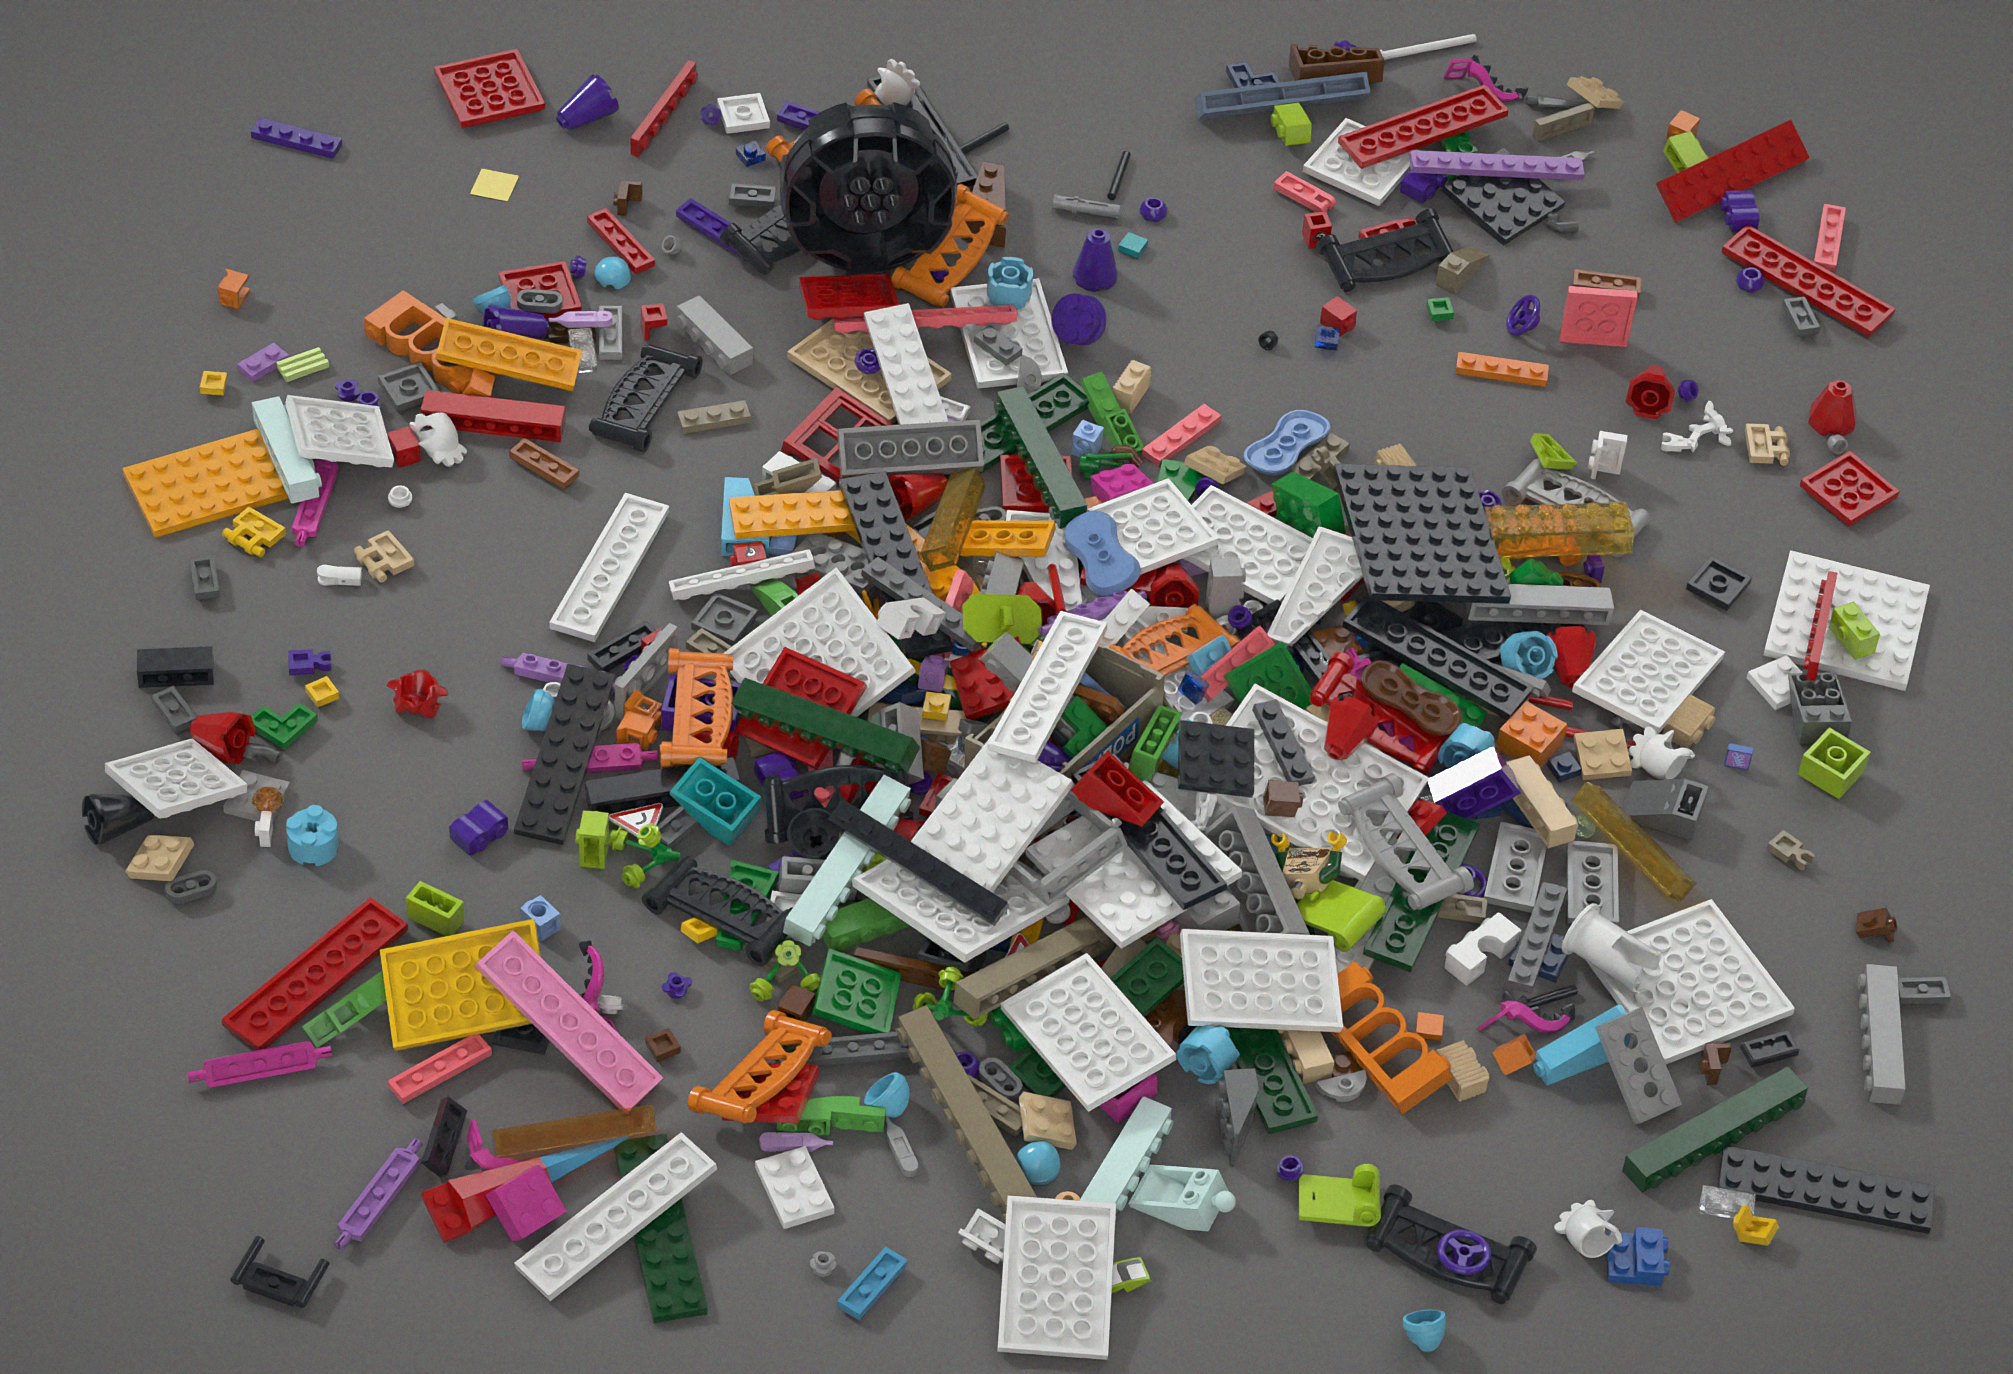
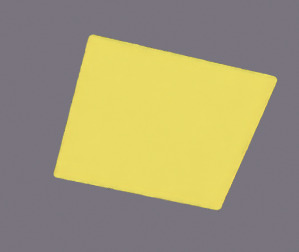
M481 169L470 194L508 201L519 176Z

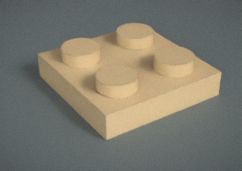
M1580 76V78L1570 77L1567 83L1570 88L1597 108L1620 109L1624 101L1618 98L1617 92L1612 89H1606L1602 86L1603 82L1595 77L1591 79Z
M1206 446L1187 455L1184 465L1221 484H1225L1243 475L1247 467L1240 463V460L1236 457L1226 456L1213 446Z
M1623 729L1574 734L1573 739L1578 762L1582 769V780L1631 776L1632 767Z
M147 835L125 872L130 879L173 881L193 848L194 843L191 837Z
M1023 1092L1019 1097L1024 1141L1048 1142L1054 1147L1073 1150L1077 1143L1071 1101Z

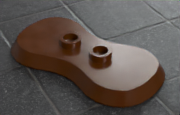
M1374 661L1363 671L1362 684L1367 695L1379 703L1400 710L1409 716L1423 731L1434 736H1443L1453 732L1459 726L1462 718L1461 712L1452 700L1444 695L1421 687L1396 665L1385 661Z
M1176 989L1144 1017L1174 1052L1177 1051L1179 1046V1033L1188 1023L1185 991Z

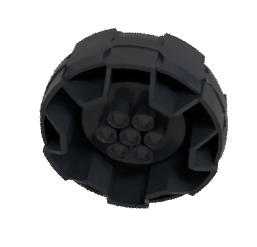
M845 102L830 107L808 120L809 127L795 140L788 154L783 155L780 166V201L789 234L798 248L805 255L810 254L827 265L846 270V275L887 273L889 269L905 265L924 253L931 254L936 250L952 227V216L957 202V179L950 152L939 135L931 128L929 119L914 109L895 102L886 106L872 104L851 106Z

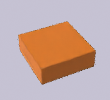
M1418 1012L1416 1034L1424 1039L1441 1041L1444 1015Z

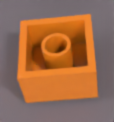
M1525 701L1500 728L1497 742L1502 753L1513 759L1530 755L1535 764L1542 768L1563 744L1567 724Z

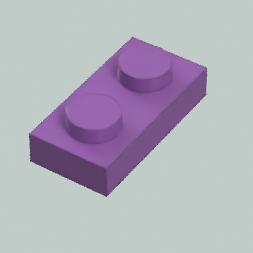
M272 343L239 362L237 368L241 374L253 383L277 369L276 362L289 358V355L278 345Z

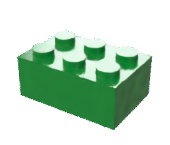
M1291 472L1272 483L1277 520L1311 538L1314 537L1319 526L1346 534L1339 493L1295 472Z

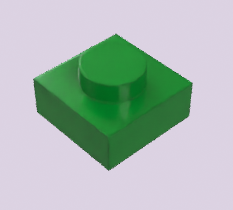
M1449 297L1427 299L1426 308L1431 321L1453 319L1454 311Z

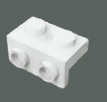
M1600 431L1598 440L1593 439L1591 453L1595 454V456H1590L1588 470H1592L1591 479H1596L1597 471L1620 475L1628 435Z
M977 1209L965 1230L960 1228L958 1232L963 1238L962 1243L974 1251L978 1247L986 1252L984 1256L996 1264L1000 1260L1003 1262L1006 1224Z

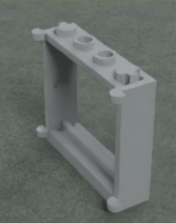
M1072 788L1034 839L1074 809L1100 829L1103 834L1041 880L1034 878L1017 862L1008 872L1047 906L1128 847L1122 830L1118 827L1122 822L1118 818L1109 820L1101 812L1089 808L1071 791Z

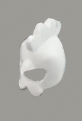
M890 59L887 62V68H878L882 83L877 86L875 94L884 105H891L895 102L906 106L913 98L915 89L920 86V82L915 79V73L906 68L904 62L900 61L897 63L894 59Z
M435 413L429 416L417 414L415 422H410L409 425L420 440L418 444L424 447L436 464L443 462L447 467H452L454 463H461L467 450L458 443V433L447 414ZM426 425L433 428L428 431H420Z
M1650 726L1645 728L1644 735H1634L1633 740L1636 742V746H1631L1628 750L1629 755L1633 756V759L1630 761L1631 767L1636 769L1642 767L1647 773L1658 780L1674 779L1685 766L1687 759H1693L1695 754L1688 748L1675 750L1672 748L1673 730L1665 734H1657Z
M1588 1200L1583 1205L1574 1203L1571 1205L1572 1210L1570 1212L1561 1213L1559 1216L1561 1222L1556 1223L1554 1226L1555 1231L1559 1234H1566L1573 1247L1585 1257L1595 1258L1602 1256L1614 1244L1619 1245L1622 1243L1619 1228L1607 1222L1614 1214V1211L1598 1209L1593 1200ZM1605 1227L1611 1231V1235L1605 1234Z

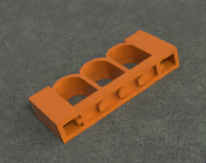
M404 290L364 318V332L370 340H374L381 346L386 343L387 348L396 355H409L411 365L421 362L426 371H432L434 380L443 386H448V390L451 393L462 394L469 384L474 368L463 365L443 366L447 362L436 359L438 348L432 351H421L423 347L436 338H441L446 318ZM412 323H416L421 327L410 335H397ZM484 371L495 376V379L501 375L493 372Z
M1354 961L1337 974L1342 1013L1361 1000H1374L1378 1005L1370 1014L1349 1029L1343 1025L1341 1032L1330 1033L1346 1052L1350 1051L1355 1062L1362 1070H1365L1366 1075L1401 1115L1452 1080L1450 1073L1452 1066L1444 1055L1439 1056L1434 1050L1429 1052L1424 1038L1416 1033L1408 1032L1402 1013L1386 1006L1383 993L1380 988L1372 984L1371 980L1374 978L1365 966L1361 968ZM1384 1024H1393L1400 1028L1393 1038L1370 1054L1359 1043L1360 1040ZM1406 1049H1416L1422 1053L1415 1063L1393 1079H1390L1380 1067Z

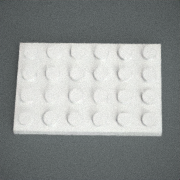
M1039 278L1033 279L1032 295L1029 301L1026 302L1025 307L1016 309L1017 322H1011L1007 325L988 323L986 326L966 324L964 327H960L977 389L1016 385L1018 381L1021 356L1006 366L974 343V335L989 325L1023 348L1022 355L1032 358L1038 364L1042 374V382L1051 381L1062 373L1068 376V370L1057 335L1052 327L1051 315ZM987 284L952 287L950 290L954 308L993 306L987 296Z
M1211 485L1192 504V507L1218 536V545L1183 559L1209 572L1211 559L1240 558L1241 568H1245L1246 581L1242 582L1243 590L1267 604L1277 599L1282 604L1313 538Z
M1640 610L1576 681L1572 692L1643 728L1650 726L1659 734L1689 694L1692 695L1721 662L1725 651Z
M989 738L911 842L993 893L1074 786V783L1071 779L1038 760L1034 763L988 751Z
M1197 929L1181 930L1180 941L1188 1025L1341 1032L1343 1021L1333 936Z
M1088 953L1000 1003L1004 1014L1088 1112L1176 1060V1053Z
M1021 1196L1007 1197L997 1352L1108 1359L1115 1203Z

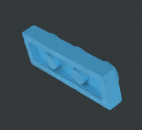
M885 1246L838 1299L837 1307L860 1321L907 1267L908 1260Z

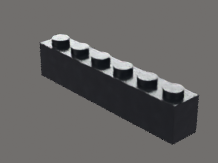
M733 757L727 758V764L714 766L740 783ZM692 765L668 767L585 781V796L589 811L609 813L610 815L657 803L663 804V808L681 806L670 795V791Z

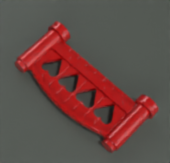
M1335 652L1328 661V668L1310 693V702L1317 707L1327 705L1330 708L1334 697L1348 693L1352 694V698L1369 705L1373 709V717L1376 714L1380 717L1378 725L1386 722L1393 724L1394 737L1388 736L1385 731H1381L1377 726L1374 734L1367 742L1379 750L1412 765V769L1427 776L1439 758L1438 753L1441 746L1451 733L1443 736L1431 735L1423 731L1409 716L1400 710L1373 700L1364 691L1362 682L1350 674L1354 668L1352 658L1346 653ZM1408 736L1413 737L1414 751L1412 752L1406 746L1401 745L1398 739Z

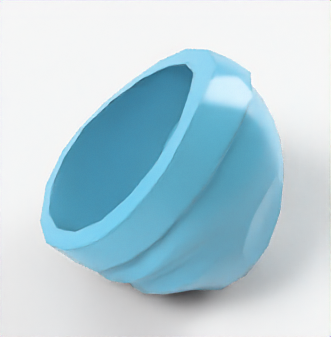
M501 285L494 290L473 298L472 303L483 315L485 308H489L488 305L510 308L511 296L509 289L505 285Z
M536 689L533 692L522 717L523 729L528 731H546L555 703V699L551 694L543 689Z
M894 1072L881 1078L866 1093L864 1104L870 1107L886 1108L885 1116L892 1118L900 1116L905 1111L910 1096V1089L905 1076Z
M1039 1141L1027 1144L1020 1149L1015 1157L1029 1184L1044 1185L1052 1182L1058 1176L1061 1168L1059 1154L1055 1147L1048 1142Z
M1420 1310L1406 1314L1403 1317L1402 1323L1410 1341L1417 1345L1420 1350L1431 1352L1439 1347L1444 1337L1447 1319L1444 1311Z

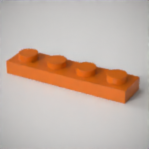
M1458 352L1455 374L1546 387L1549 365Z

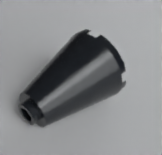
M90 794L85 796L82 801V817L87 816L89 824L84 825L85 831L91 842L95 845L104 844L154 818V814L132 795Z

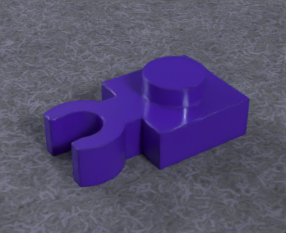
M313 649L288 651L289 675L314 674V669L330 671L331 652L322 651L313 655Z

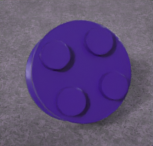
M1073 293L1062 297L1056 303L1051 321L1055 334L1063 342L1090 345L1102 336L1106 327L1107 317L1105 309L1098 299L1089 295Z

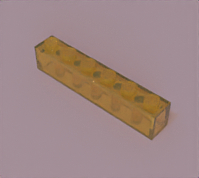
M977 467L951 473L920 551L921 560L927 565L930 572L954 566L958 561L986 487Z
M1586 782L1571 799L1668 898L1681 902L1697 884L1600 786Z

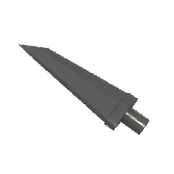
M1539 94L1537 96L1527 95L1526 104L1537 105V107L1571 109L1586 104V102Z

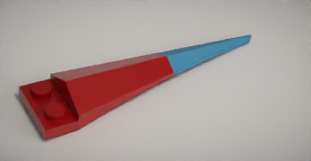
M625 1135L448 1180L447 1183L423 1191L421 1198L443 1243L470 1233L496 1217L497 1215L486 1194L527 1169L540 1164L549 1181L553 1183L610 1151L618 1144L627 1140L629 1136Z

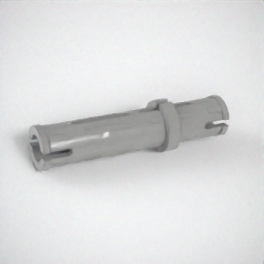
M1054 194L1052 208L1072 211L1074 214L1080 212L1115 219L1119 217L1120 205L1079 198V196L1067 197Z

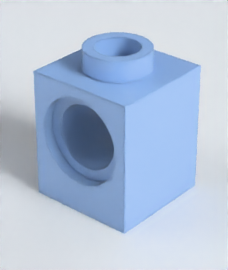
M1082 420L1073 433L1071 454L1080 458L1082 455L1087 454L1097 455L1102 448L1104 428Z
M541 895L527 901L520 908L521 921L535 920L539 942L544 941L561 930L560 913Z

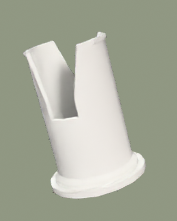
M1590 904L1577 916L1568 929L1562 943V952L1567 955L1576 953L1629 988L1631 992H1637L1635 983L1639 975L1628 962L1656 970L1661 960V953L1599 913V905Z

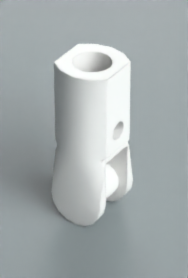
M321 565L317 568L318 582L321 585L361 586L362 567Z

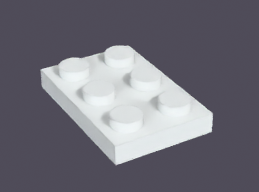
M806 1146L755 1161L756 1171L783 1229L834 1214L833 1203Z

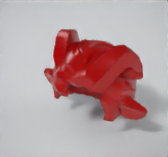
M418 669L412 673L403 674L400 680H390L386 685L395 691V696L393 697L395 712L400 714L408 711L409 714H422L426 718H434L441 706L437 702L438 698L448 695L446 688L438 686L437 679L432 677L430 672L425 669Z

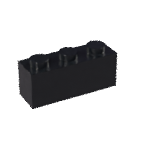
M212 646L137 649L138 687L214 685Z

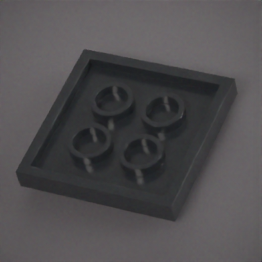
M1180 720L1178 734V789L1252 798L1254 794V729Z

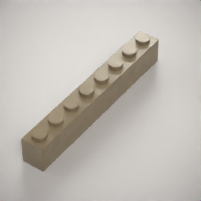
M1086 916L956 982L953 1003L976 1019L1001 1006L1000 1003L1084 954L1088 953L1091 958H1094L1116 947L1117 944L1096 923Z

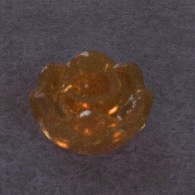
M262 787L254 793L252 804L259 811L265 809L275 811L282 807L284 797L277 788Z

